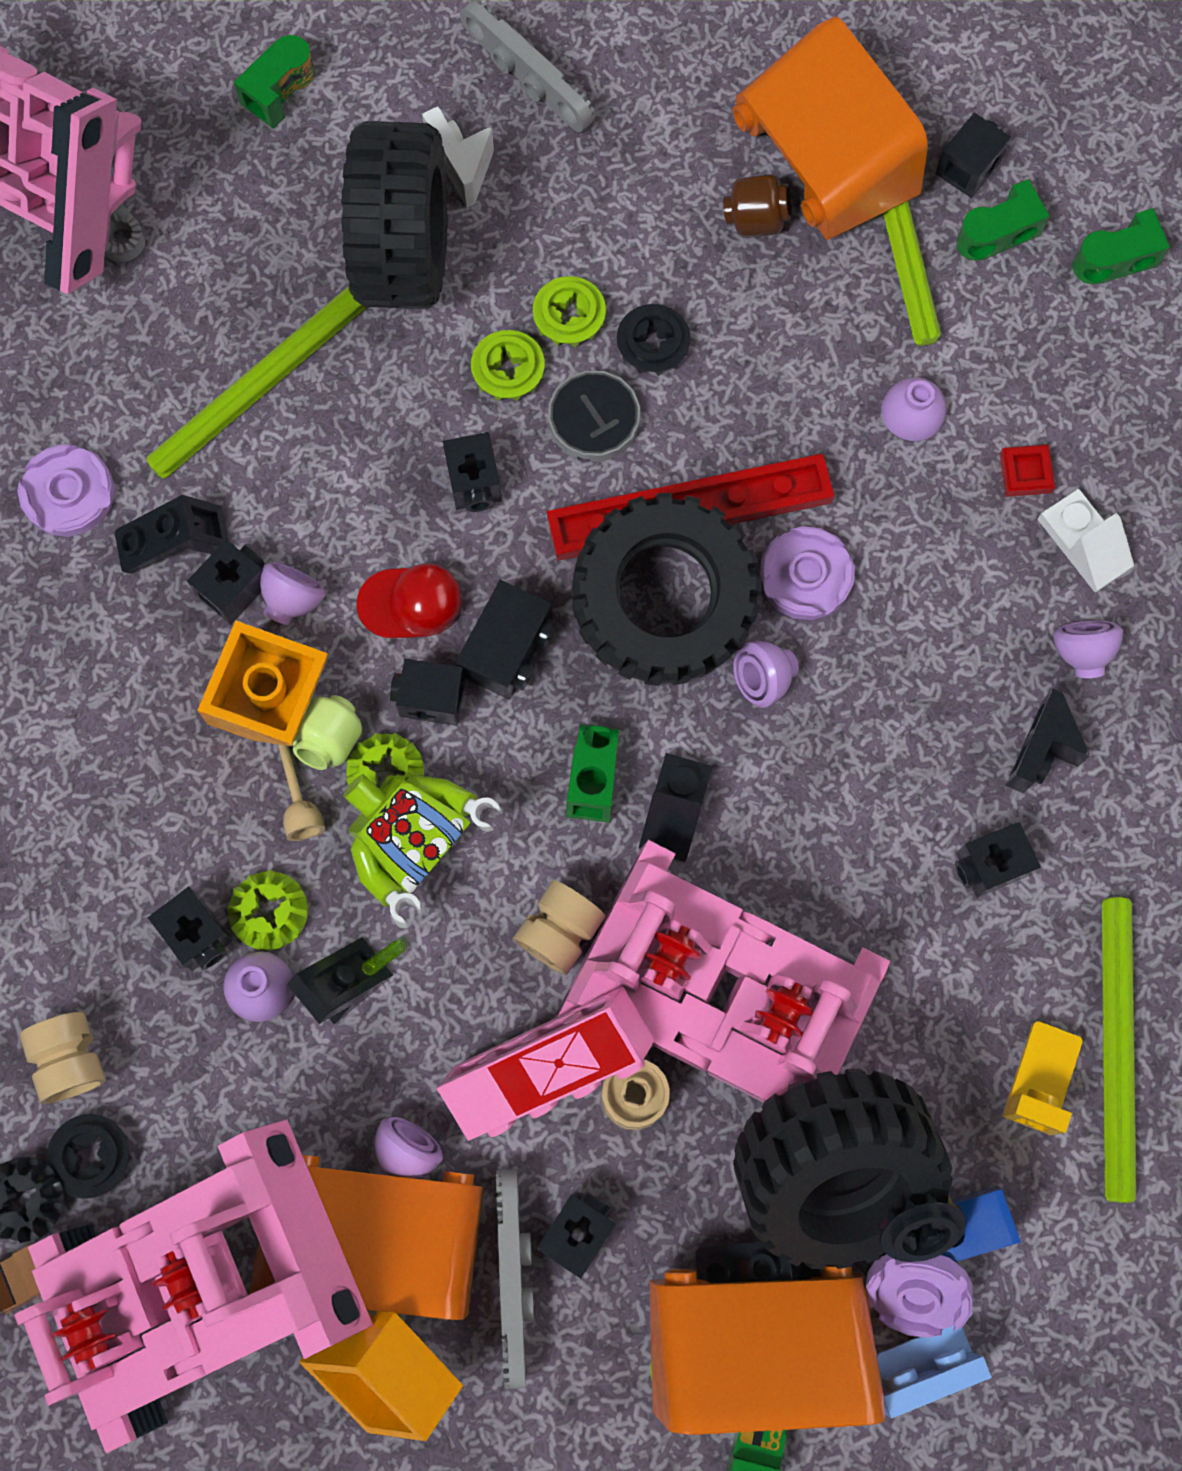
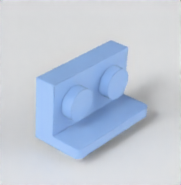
M954 1325L942 1329V1335L929 1338L917 1336L877 1353L884 1394L885 1414L892 1419L992 1378L984 1357L972 1352L962 1327L953 1331Z

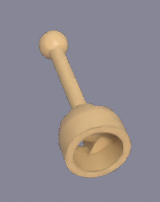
M277 744L293 801L283 815V826L287 840L301 841L318 836L326 829L322 814L316 805L302 800L289 746Z

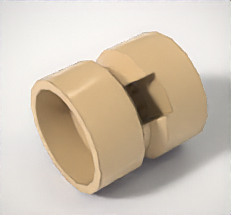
M552 880L537 902L540 913L538 916L528 915L514 935L513 940L545 965L567 976L582 954L579 946L580 941L591 940L606 919V915L575 890L561 882Z
M73 1012L49 1018L20 1032L19 1037L27 1062L37 1064L38 1067L32 1075V1080L40 1104L63 1101L93 1090L106 1082L99 1055L89 1052L87 1048L92 1043L93 1037L84 1012Z
M644 1060L645 1065L633 1075L624 1079H618L615 1074L606 1078L603 1082L601 1101L604 1111L614 1124L626 1130L638 1131L652 1126L661 1118L669 1103L670 1088L666 1076L658 1066L647 1060Z

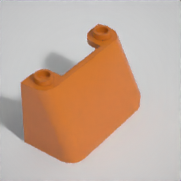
M834 16L816 25L736 96V105L733 107L732 112L738 128L742 132L747 131L753 137L764 132L768 134L805 185V200L801 202V209L805 220L811 227L816 226L826 240L846 232L921 194L928 150V141L923 125L839 17Z
M302 1155L367 1310L450 1320H464L469 1315L484 1187L473 1186L474 1175L443 1171L442 1182L320 1168V1157ZM260 1243L258 1244L252 1269L249 1295L276 1283Z
M826 1265L824 1270L820 1269L821 1273L812 1274L810 1279L709 1283L705 1280L697 1279L696 1270L692 1269L664 1271V1279L649 1280L653 1414L667 1430L688 1435L865 1426L884 1422V1394L863 1275L853 1271L852 1267L837 1269L835 1265Z

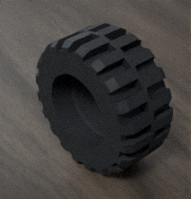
M364 121L351 131L349 136L350 142L347 143L346 163H344L343 167L344 182L341 198L342 247L350 294L353 295L355 301L364 307L428 309L439 301L440 292H442L443 276L446 266L445 255L447 253L448 189L446 183L445 151L442 146L441 134L439 130L429 123Z
M657 493L655 499L645 500L641 496L629 500L626 507L621 510L615 508L604 516L603 522L597 528H593L587 536L585 544L578 555L571 590L574 618L578 621L579 632L586 644L589 643L596 652L595 656L605 666L609 664L619 671V675L629 680L635 678L644 681V684L659 686L664 683L679 685L698 677L702 678L727 661L743 644L749 635L748 631L752 623L757 618L760 607L757 605V598L762 589L761 577L756 576L755 572L758 560L754 549L748 550L743 542L746 535L737 524L731 527L723 519L726 513L716 506H713L712 510L700 506L701 499L686 495L684 500L672 499V493ZM652 547H671L689 554L702 566L708 576L711 594L707 611L697 625L682 634L657 636L647 633L628 618L622 607L619 596V583L622 572L632 558Z
M846 1069L845 1074L838 1075L828 1071L816 1074L817 1079L803 1083L801 1079L788 1085L787 1092L780 1096L775 1093L764 1101L763 1110L760 1113L753 1112L743 1128L744 1131H741L734 1149V1172L754 1235L760 1239L761 1245L777 1257L779 1256L788 1263L799 1266L804 1262L810 1269L824 1270L826 1265H835L837 1269L852 1267L854 1262L865 1260L866 1263L879 1260L881 1259L880 1255L885 1252L879 1240L878 1224L888 1219V1209L901 1208L906 1205L907 1198L917 1201L926 1193H930L935 1199L950 1193L953 1180L951 1177V1162L922 1096L916 1094L915 1089L897 1078L894 1080L892 1076L874 1070L871 1075H867L861 1069Z

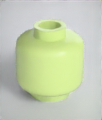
M332 695L329 698L320 696L312 698L293 742L294 755L304 764L318 770L342 765L362 733V725L360 719L355 714V707L352 703L337 695Z

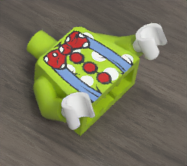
M362 774L348 786L343 794V797L361 812L348 829L355 839L350 850L359 881L383 906H390L391 916L395 924L400 928H408L405 920L398 915L402 907L413 906L422 916L420 902L411 893L471 822L463 816L470 814L473 822L482 831L489 832L494 829L489 824L480 821L481 812L486 808H494L503 814L502 808L491 798L487 797L477 800V796L474 793L448 779L417 774L408 777L406 780L393 777L382 790Z

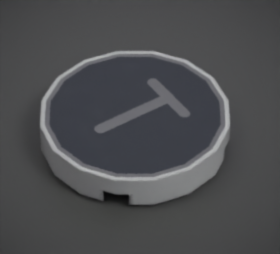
M584 371L569 376L555 389L550 399L548 427L554 442L567 455L576 459L580 457L590 459V462H604L618 457L632 445L640 425V404L635 392L622 378L606 371Z

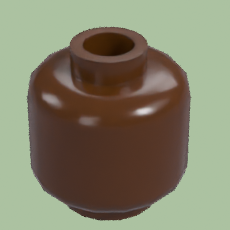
M774 174L740 178L733 183L731 196H725L723 199L725 221L727 225L734 224L736 231L742 238L778 234L783 230L785 221H791L792 218L789 186L787 183L781 184L779 178Z

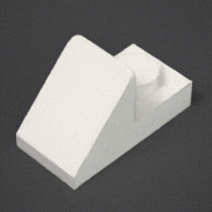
M437 106L422 114L423 123H429L439 130L442 137V146L445 151L447 175L468 208L476 202L494 152L492 129L486 128L463 139L454 120L447 122Z
M1079 489L1040 514L1038 521L1095 593L1134 567L1120 516L1115 513L1104 521Z

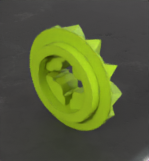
M574 276L559 277L546 283L538 291L533 302V320L541 336L545 335L550 338L556 346L559 343L571 344L575 348L579 342L587 339L592 341L597 331L604 326L606 304L599 289L591 282ZM574 299H576L577 314L580 318L572 316L569 322L563 325L562 312L559 309L567 310L569 305H572Z
M515 330L494 332L482 339L473 351L471 358L472 377H474L481 392H487L494 396L497 401L502 398H512L518 401L522 395L528 392L534 393L537 384L541 378H544L545 359L538 343L525 333ZM502 352H506L507 358H510L512 364H520L515 367V375H513L514 379L512 380L509 379V376H506L504 370L496 371V369L502 366Z
M374 733L372 737L365 741L357 742L355 750L347 759L346 781L349 786L358 776L364 774L379 787L376 772L366 765H382L384 759L391 752L392 767L398 770L400 774H404V776L398 774L396 776H387L385 782L381 783L380 789L382 790L393 777L406 780L415 774L424 776L422 757L413 742H409L397 733Z
M272 870L249 874L246 880L233 888V895L227 907L230 928L243 943L254 949L266 951L282 948L294 941L306 924L308 917L306 895L300 885L289 875ZM260 892L271 903L278 900L280 902L283 901L274 910L276 917L274 920L278 927L274 928L264 917L256 919L253 917L254 913L260 909L258 902L260 899L257 893Z

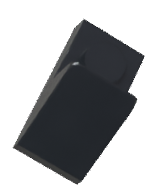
M1054 688L1042 700L1006 783V786L1021 793H1025L1035 782L1040 785L1043 783L1053 763V758L1047 754L1076 767H1079L1089 758L1088 749L1062 692Z
M668 753L665 754L656 789L651 799L639 849L650 840L675 853L673 859L686 862L713 766Z
M363 937L296 973L287 985L318 1024L327 1019L336 1024L387 982L393 974Z

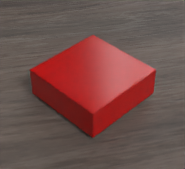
M1049 445L1001 449L999 456L1005 497L1051 494L1054 491L1055 483Z

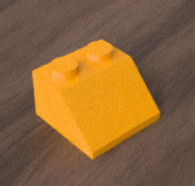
M235 620L197 711L210 726L252 741L292 746L329 655L326 652Z

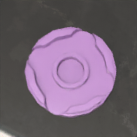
M70 444L46 448L31 458L24 468L26 473L23 475L22 482L19 480L17 492L20 507L34 526L50 535L70 537L86 533L101 523L112 507L115 493L112 474L98 454Z
M801 526L790 529V532L784 533L780 537L777 536L772 540L762 556L759 577H761V587L764 596L777 611L793 619L815 620L829 616L844 604L854 585L855 565L852 557L849 556L844 548L845 545L837 536L821 528Z
M886 1254L880 1257L881 1259L876 1260L867 1273L865 1289L870 1310L873 1307L879 1313V1320L893 1330L910 1336L935 1337L942 1335V1329L953 1325V1331L963 1327L972 1315L973 1283L966 1270L951 1258L940 1255L925 1261L903 1262L895 1260Z

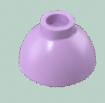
M920 377L906 378L894 384L885 395L881 406V414L886 427L894 435L909 441H921L935 435L943 426L947 411L946 401L941 390L933 382Z
M277 562L264 565L261 573L260 587L261 594L267 605L263 613L274 621L290 625L293 618L313 611L326 596L323 586L305 573Z
M1080 621L1059 627L1054 632L1053 638L1060 656L1065 662L1075 668L1076 677L1097 678L1105 675V666L1115 658L1120 650L1123 640V629L1116 623L1109 621Z
M750 641L743 643L737 649L733 669L736 683L744 697L755 706L766 708L779 701L786 694L791 685L792 678L798 674L799 665L796 656L790 650H782L777 645L766 641Z
M261 951L247 953L234 961L225 975L223 984L225 999L232 1011L245 1020L252 1022L271 1020L287 1008L293 997V991L287 985L293 978V974L286 962L275 954Z
M390 1117L382 1119L374 1139V1152L378 1162L374 1170L375 1174L420 1179L437 1168L443 1160L440 1145L428 1132L403 1118Z

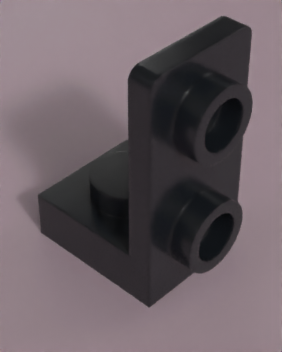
M180 495L117 528L115 531L121 570L129 574H133L182 548L212 555L226 539L229 541L222 506L186 495Z
M760 1241L703 1247L695 1251L698 1279L709 1283L810 1279V1275L820 1273V1269H810L804 1262L799 1266L786 1262L779 1256L777 1257L761 1245Z

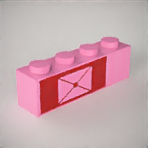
M622 986L453 1066L436 1089L468 1141L485 1133L489 1137H495L507 1131L515 1124L516 1119L529 1114L531 1118H537L552 1110L558 1104V1100L572 1094L574 1099H579L590 1094L606 1078L615 1074L618 1079H624L633 1075L645 1065L644 1058L652 1046L654 1038Z

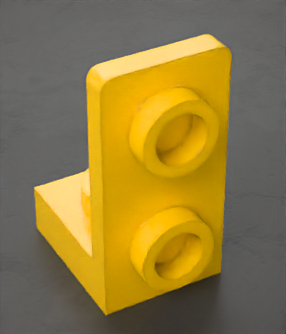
M1040 1021L1034 1022L1031 1025L1002 1117L1050 1136L1066 1133L1072 1113L1061 1108L1082 1046V1038Z

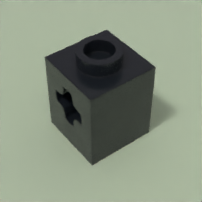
M974 112L942 151L935 174L972 198L1001 163L1011 136L1003 132L1001 127L995 122L985 120Z
M489 432L442 441L456 510L466 508L469 512H480L491 508L494 502L502 501L500 481ZM477 471L479 478L470 480L468 473Z
M226 539L187 580V583L201 601L231 625L261 593L260 580L265 563L246 545L239 550ZM228 575L233 578L240 577L235 583L230 580L224 581Z
M405 658L402 673L395 672L393 675L390 701L396 702V708L402 718L457 726L466 681L463 667Z
M1020 822L966 843L956 852L959 859L955 861L957 875L966 889L972 887L977 898L1031 876L1041 868ZM988 856L991 858L1000 857L1003 864L999 868L996 866L987 867L984 859Z
M189 886L147 917L181 964L191 971L198 967L206 970L218 963L227 954L224 947L233 941L200 895ZM192 923L200 927L198 933L201 938L195 943L188 939L190 934L186 929Z
M587 1191L581 1200L571 1194L537 1247V1250L581 1279L615 1226V1223L607 1218L612 1208ZM582 1216L587 1217L591 1221L588 1230L594 1235L592 1241L588 1244L581 1240L576 1246L571 1245L567 1241L570 1232L565 1228L566 1222L569 1219L578 1222Z

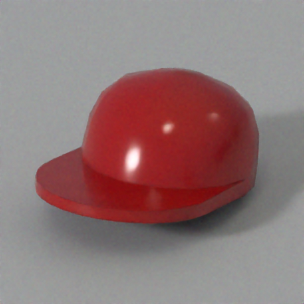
M423 563L410 568L387 569L372 575L360 588L356 607L362 624L377 636L383 638L428 637L441 634L453 626L461 612L462 596L459 584L450 571L436 564Z

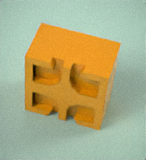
M367 1311L373 1326L305 1359L302 1357L299 1361L367 1433L427 1441L464 1386L395 1312L377 1311L373 1316Z

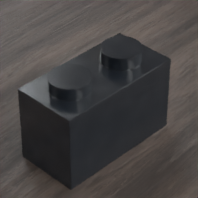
M500 579L455 662L457 667H463L465 679L508 700L511 699L516 688L523 691L535 668V664L531 663L530 660L537 647L545 649L555 632L557 623L552 621V604Z

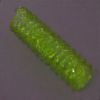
M397 939V941H393L386 948L372 956V958L362 964L364 973L371 976L378 972V970L405 951L404 943Z

